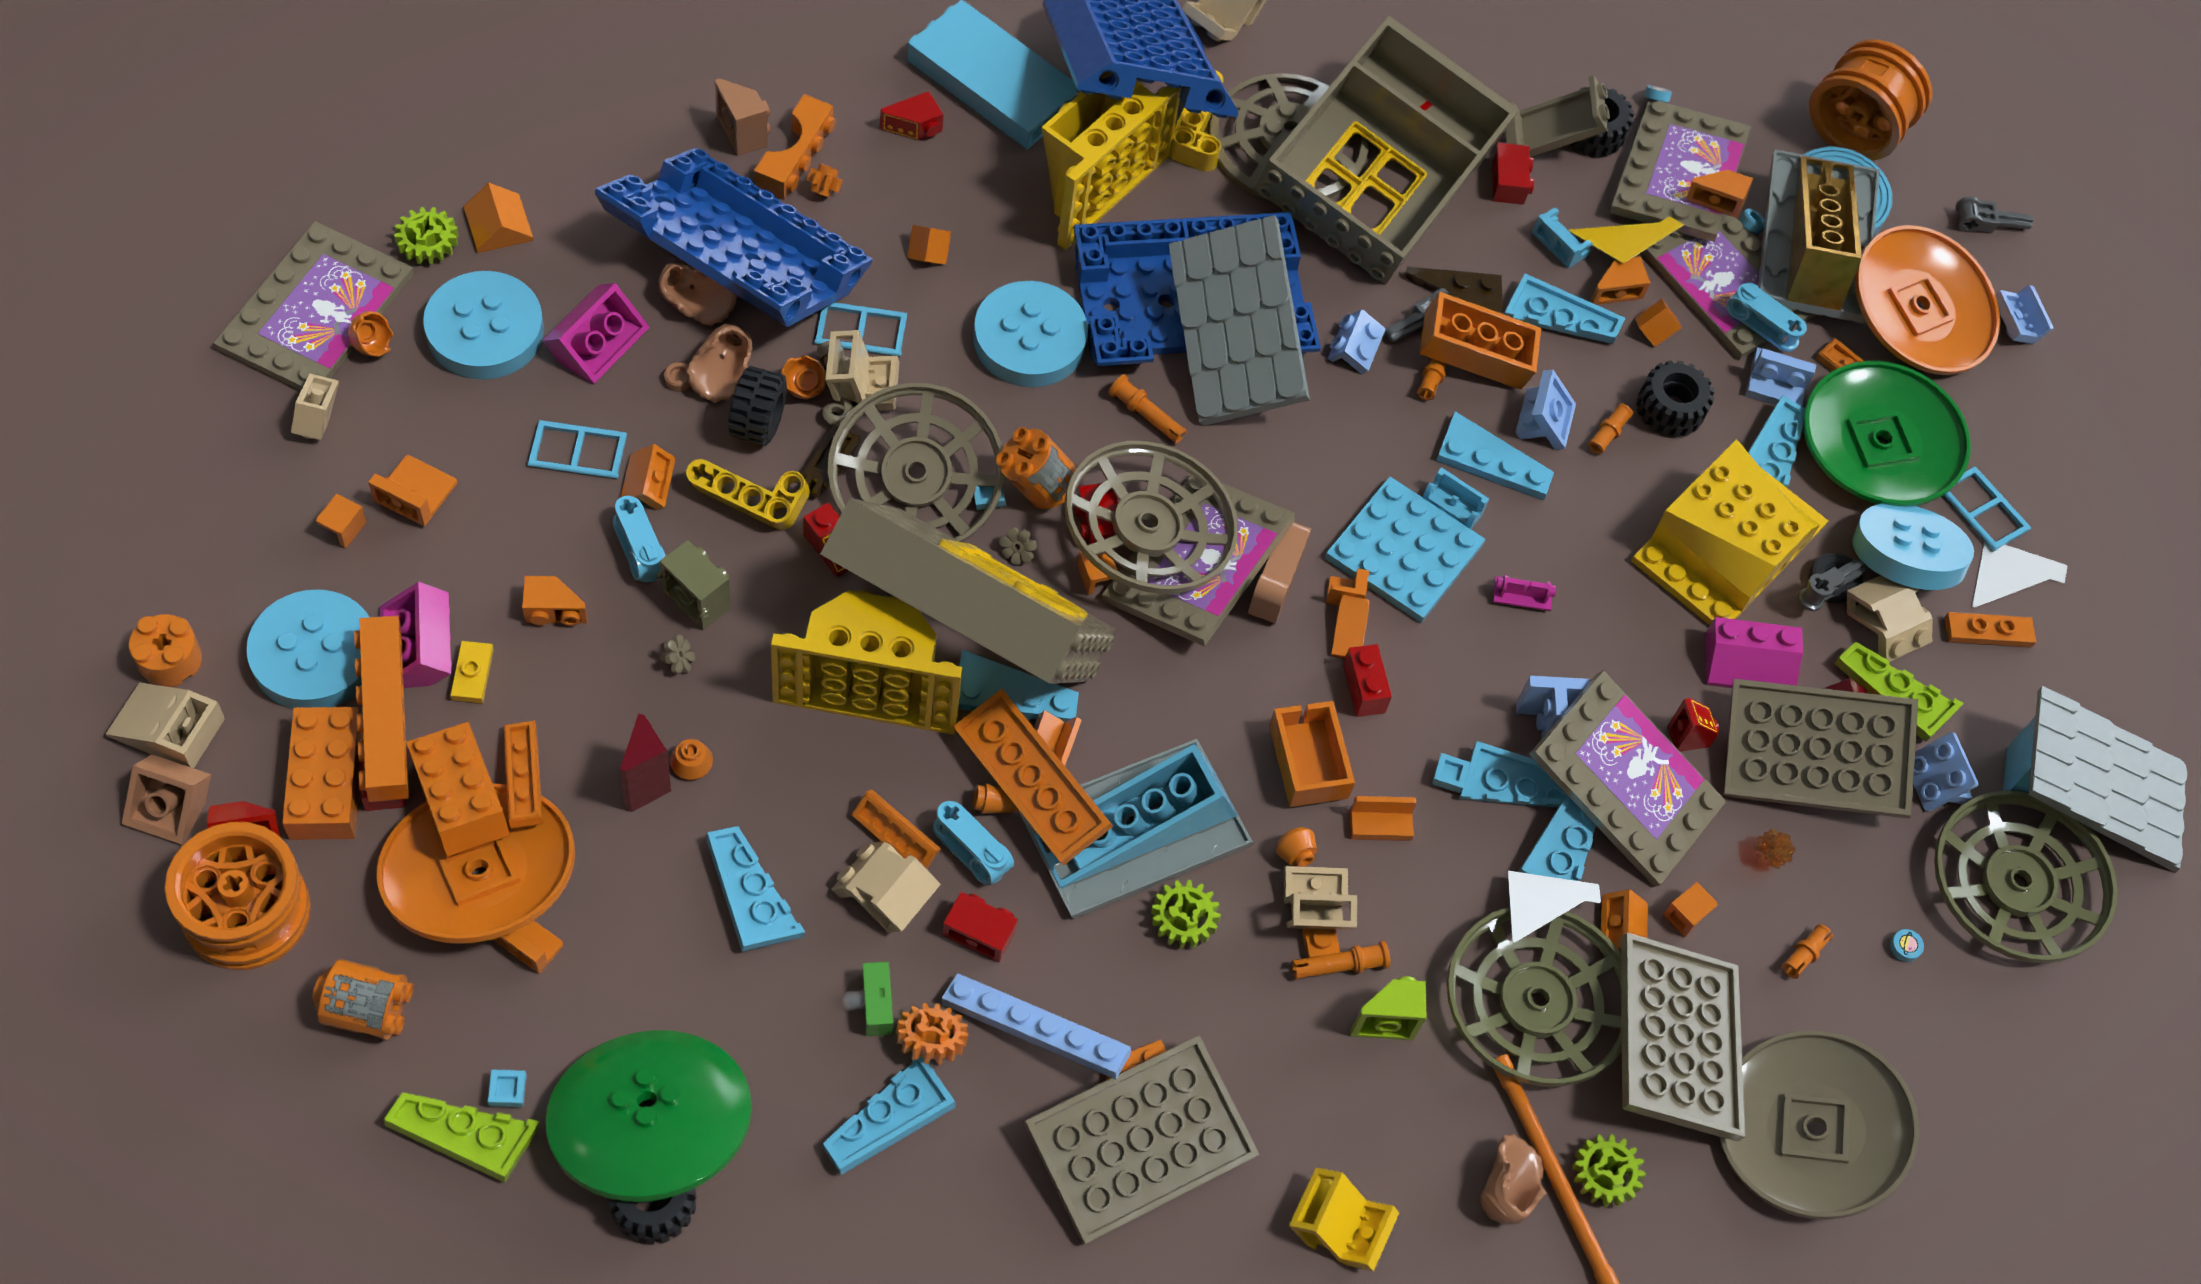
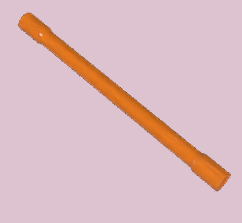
M1508 1054L1495 1058L1505 1066L1515 1070ZM1494 1069L1503 1089L1506 1090L1533 1148L1542 1158L1541 1164L1594 1271L1597 1283L1620 1284L1613 1268L1608 1264L1520 1081L1503 1075Z

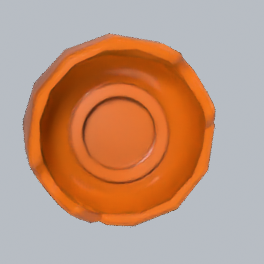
M364 311L352 319L348 328L350 344L360 354L380 357L391 350L389 341L394 334L389 327L387 319L382 314Z
M807 355L789 358L781 369V374L786 377L787 392L798 399H810L818 396L827 384L825 380L826 371L821 362Z

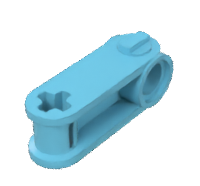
M1747 282L1739 286L1738 290L1726 302L1727 311L1733 318L1744 323L1782 351L1790 352L1795 350L1799 344V338L1807 330V325L1802 318L1753 283Z
M633 496L620 497L615 503L616 515L613 518V528L629 562L634 579L642 582H653L658 578L657 574L661 570L660 560L666 557L663 548L659 545L641 502Z
M945 801L939 805L936 813L937 819L933 825L935 836L973 873L979 882L986 886L999 882L1002 876L1014 866V860L1009 850L999 843L959 803Z

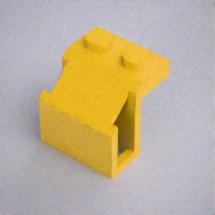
M1315 1168L1289 1226L1308 1247L1315 1250L1317 1244L1327 1248L1339 1262L1347 1266L1374 1271L1400 1212L1393 1205L1366 1200L1344 1173Z

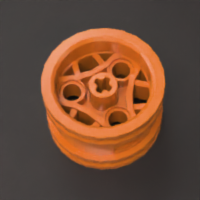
M1868 39L1851 46L1837 62L1834 70L1827 74L1816 86L1808 102L1809 115L1818 134L1830 146L1855 151L1871 161L1879 160L1893 152L1906 136L1907 130L1914 126L1929 108L1932 100V86L1924 67L1904 48L1891 42Z
M229 822L212 826L197 833L188 840L173 857L168 868L165 882L167 903L191 948L202 959L214 966L229 970H251L264 967L282 958L293 949L305 932L311 909L309 891L288 845L276 833L263 826L248 822ZM269 874L275 875V877L268 882L262 881V879ZM212 881H216L212 887L207 888ZM207 912L213 916L203 922L199 921ZM247 923L246 925L235 927L237 924Z

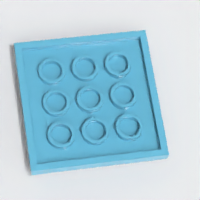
M1389 477L1328 550L1325 559L1353 578L1357 568L1369 570L1367 588L1422 623L1480 550L1486 539L1394 478Z

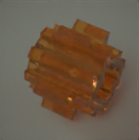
M1773 829L1764 832L1762 836L1759 835L1756 838L1757 843L1754 845V851L1757 852L1756 856L1759 858L1758 862L1776 869H1780L1786 862L1790 863L1793 859L1792 855L1795 853V847L1791 845L1793 843L1790 840L1791 836Z

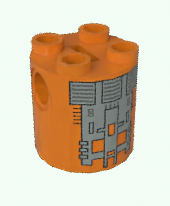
M1026 427L1016 429L1013 437L1004 445L1002 451L996 457V464L1000 467L1002 474L1036 508H1055L1065 502L1069 481L1077 467L1042 430L1027 429Z
M339 959L318 978L314 987L313 1001L319 1023L354 1033H368L383 1040H388L392 1034L399 1036L405 1022V1016L401 1015L404 1002L409 1003L411 1000L414 984L407 982V977L404 974H390L376 967Z

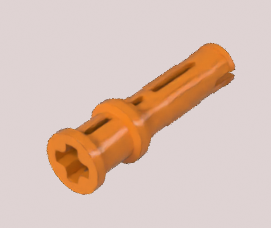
M1125 374L1121 375L1112 384L1109 395L1119 398L1127 405V409L1130 412L1137 411L1170 438L1173 443L1178 444L1183 439L1181 435H1186L1187 429L1183 428L1147 398L1148 395L1144 389L1139 390L1128 381V376Z
M1385 940L1379 941L1378 945L1366 947L1353 945L1350 951L1297 960L1293 959L1292 971H1296L1294 978L1299 980L1301 978L1353 970L1359 974L1363 973L1365 969L1383 967V969H1389L1391 965L1390 953Z

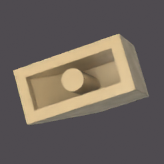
M309 373L295 403L291 433L301 435L307 439H322L329 423L339 380Z

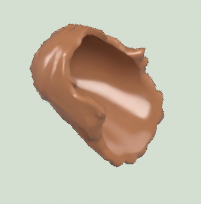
M674 261L666 264L658 280L659 292L666 301L686 317H693L695 321H700L704 325L713 326L714 323L719 324L724 319H727L730 312L734 309L736 298L738 297V295L685 261Z
M724 324L716 328L701 345L686 371L687 375H689L688 382L700 397L713 403L720 402L721 400H730L741 374L748 367L747 364L753 345L751 335L737 325Z
M1513 1133L1504 1135L1500 1140L1496 1161L1485 1188L1482 1190L1480 1199L1482 1210L1486 1212L1489 1218L1493 1221H1498L1500 1224L1515 1225L1525 1220L1538 1202L1547 1195L1540 1182L1544 1167L1541 1164L1542 1158L1533 1147Z

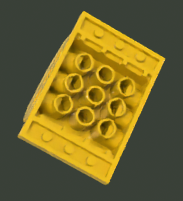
M1104 72L1101 75V79L1109 77L1111 72ZM1136 81L1131 99L1122 97L1119 100L1112 99L1102 93L1095 92L1094 95H1088L1079 91L1070 103L1066 102L1063 104L1059 112L1041 127L1049 168L1053 210L1060 217V224L1057 229L1059 232L1057 245L1064 250L1069 248L1074 243V224H1092L1099 221L1170 156L1182 86L1180 88H1173L1168 85L1166 87L1162 86L1154 94Z
M1736 439L1665 510L1652 538L1633 556L1631 562L1708 625H1711L1715 617L1737 619L1826 526L1828 520L1762 469Z
M848 590L813 610L805 639L790 633L783 635L774 633L771 642L773 703L955 735L953 726L957 724L963 667L956 666L951 662L943 661L937 663L935 661L937 633L918 609L895 596L874 595L866 590L858 592Z

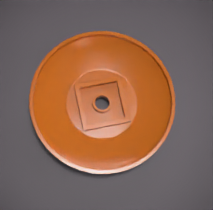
M1915 225L1889 228L1878 234L1865 246L1861 252L1862 259L1855 274L1856 297L1862 315L1871 331L1892 354L1919 370L1932 374L1953 375L1974 368L1991 353L2000 329L1999 306L1988 276L1966 249L1940 232ZM1917 302L1923 305L1924 310L1917 305Z
M493 783L510 835L447 857L427 801L399 822L383 845L377 865V883L383 903L392 917L403 927L421 937L439 942H482L521 929L541 916L554 904L571 877L575 862V844L569 823L562 812L551 801L542 796L543 824L511 829L508 813L507 784ZM477 868H487L482 874H471Z

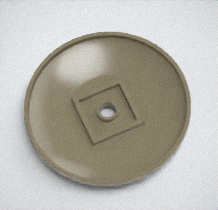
M1796 1031L1773 1037L1759 1044L1742 1057L1745 1137L1739 1142L1719 1137L1724 1155L1732 1170L1752 1193L1771 1206L1786 1213L1810 1219L1828 1220L1851 1217L1866 1212L1885 1201L1903 1183L1916 1156L1919 1141V1119L1915 1102L1908 1086L1897 1070L1883 1056L1865 1044L1847 1036L1825 1031ZM1811 1122H1819L1825 1127L1826 1132L1820 1136L1812 1135L1807 1130V1125Z

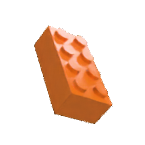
M1439 291L1425 310L1419 354L1522 390L1537 372L1541 328Z
M359 707L293 708L283 813V826L289 840L355 839L360 787L358 743L363 740L364 736L363 733H358L357 714H361Z
M468 721L406 742L447 857L510 835L503 809Z

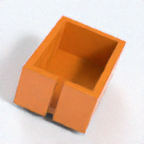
M1334 701L1307 704L1301 719L1302 724H1298L1302 713L1301 705L1274 709L1269 729L1289 807L1349 799L1355 785V780Z

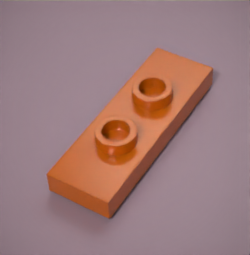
M1948 612L1945 615L1948 642L2033 647L2037 643L2032 617Z
M872 789L866 791L851 814L852 817L881 842L885 841L890 844L904 859L911 855L926 869L929 868L941 850L939 846Z

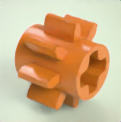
M822 163L819 164L818 169L810 168L806 179L812 183L810 190L830 197L832 191L839 192L843 182L842 179L837 177L839 170Z

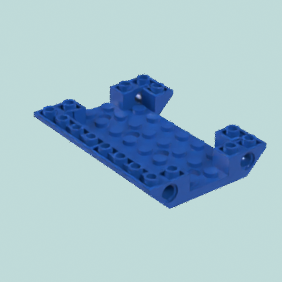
M1043 0L1042 6L1074 83L1082 93L1094 95L1096 92L1106 94L1112 99L1119 100L1122 97L1131 99L1136 79L1138 78L1145 83L1158 81L1164 82L1173 88H1180L1182 86L1179 98L1184 108L1189 112L1197 114L1202 111L1210 112L1220 118L1238 116L1239 112L1209 62L1200 38L1177 0ZM1111 72L1109 77L1101 79L1102 73Z
M693 148L664 160L658 180L645 184L641 178L629 174L595 189V195L606 212L786 327L849 295L873 261L871 257L864 254L862 249L848 244L838 234L829 232L821 227L816 220L805 217L797 212V209L792 205L778 200L771 192L762 190L754 185L749 178L735 173L728 165L716 161L702 149Z
M1292 213L1074 224L1075 269L1082 310L1088 325L1087 340L1091 360L1097 366L1153 363V355L1187 353L1184 329L1180 318L1177 289L1174 285L1169 244L1206 233L1210 234V232L1228 227H1235L1250 221L1261 220L1275 215L1279 222L1301 352H1320L1321 346L1311 302H1304L1298 275L1301 254ZM1169 301L1173 306L1165 308L1159 302ZM1106 304H1113L1118 309L1109 311L1104 306Z

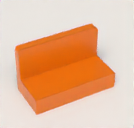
M656 444L631 453L621 497L633 496L655 510L665 508L676 457Z
M1043 711L1039 713L1034 729L1065 766L1082 719L1076 716L1064 722L1049 712Z
M1356 796L1349 810L1351 840L1412 841L1414 837L1412 813L1417 804L1416 798Z
M1630 889L1602 894L1601 932L1612 941L1620 953L1621 937L1628 932L1647 938L1648 903Z
M536 921L510 934L492 939L538 974L541 973L564 946L562 940Z

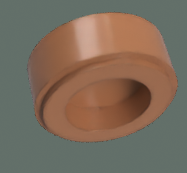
M676 362L670 364L665 369V384L670 390L683 392L691 388L688 382L689 375L686 373L689 365Z

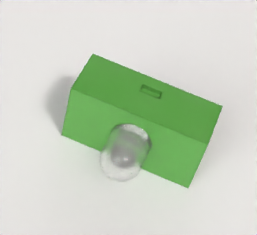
M889 962L863 963V990L846 992L842 996V1005L850 1011H865L866 1036L892 1035L893 1013Z

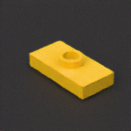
M461 642L450 695L452 701L483 704L494 651L493 644Z

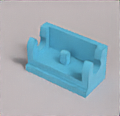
M1553 208L1545 214L1538 216L1532 233L1569 269L1590 255L1591 250L1589 247L1593 243L1587 240L1581 244L1558 221L1559 218L1556 215L1560 211L1557 208Z
M1442 467L1437 472L1433 483L1428 484L1422 497L1469 529H1472L1482 517L1489 498Z

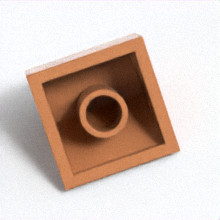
M720 78L716 79V116L737 156L767 147L768 134L771 133L767 117L770 116L767 102L761 100L756 90Z
M153 754L132 767L122 825L183 844L206 804L212 774Z

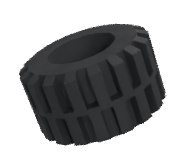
M1605 86L1608 97L1604 101L1610 115V119L1606 120L1608 131L1571 143L1574 145L1573 149L1576 151L1581 150L1585 155L1593 154L1594 157H1600L1603 154L1606 157L1610 156L1611 152L1616 153L1624 145L1634 121V110L1631 109L1630 101H1625L1626 97L1623 94L1617 93L1618 90L1613 88L1610 90Z
M1672 360L1666 361L1665 364L1659 363L1655 369H1651L1636 400V405L1639 406L1638 414L1644 416L1642 421L1645 424H1650V429L1655 432L1659 430L1661 435L1664 436L1672 434V437H1679L1680 434L1688 436L1691 431L1695 432L1699 429L1715 398L1713 397L1715 393L1714 387L1710 386L1712 382L1709 377H1704L1705 373L1701 369L1696 370L1694 368L1695 365L1690 363L1685 365L1684 361L1679 360L1677 363H1673ZM1667 395L1676 396L1684 403L1673 401Z
M748 366L744 370L736 385L729 411L728 427L731 437L764 446L770 443L777 432L785 406L787 394L785 375L753 366Z
M694 1188L680 1195L673 1196L664 1208L654 1212L640 1210L632 1201L609 1198L610 1210L616 1226H620V1230L625 1236L628 1234L632 1235L633 1241L640 1243L641 1239H646L647 1244L654 1245V1239L661 1238L662 1243L669 1241V1235L679 1236L682 1233L681 1227L683 1225L688 1227L690 1224L691 1214H695L696 1190Z

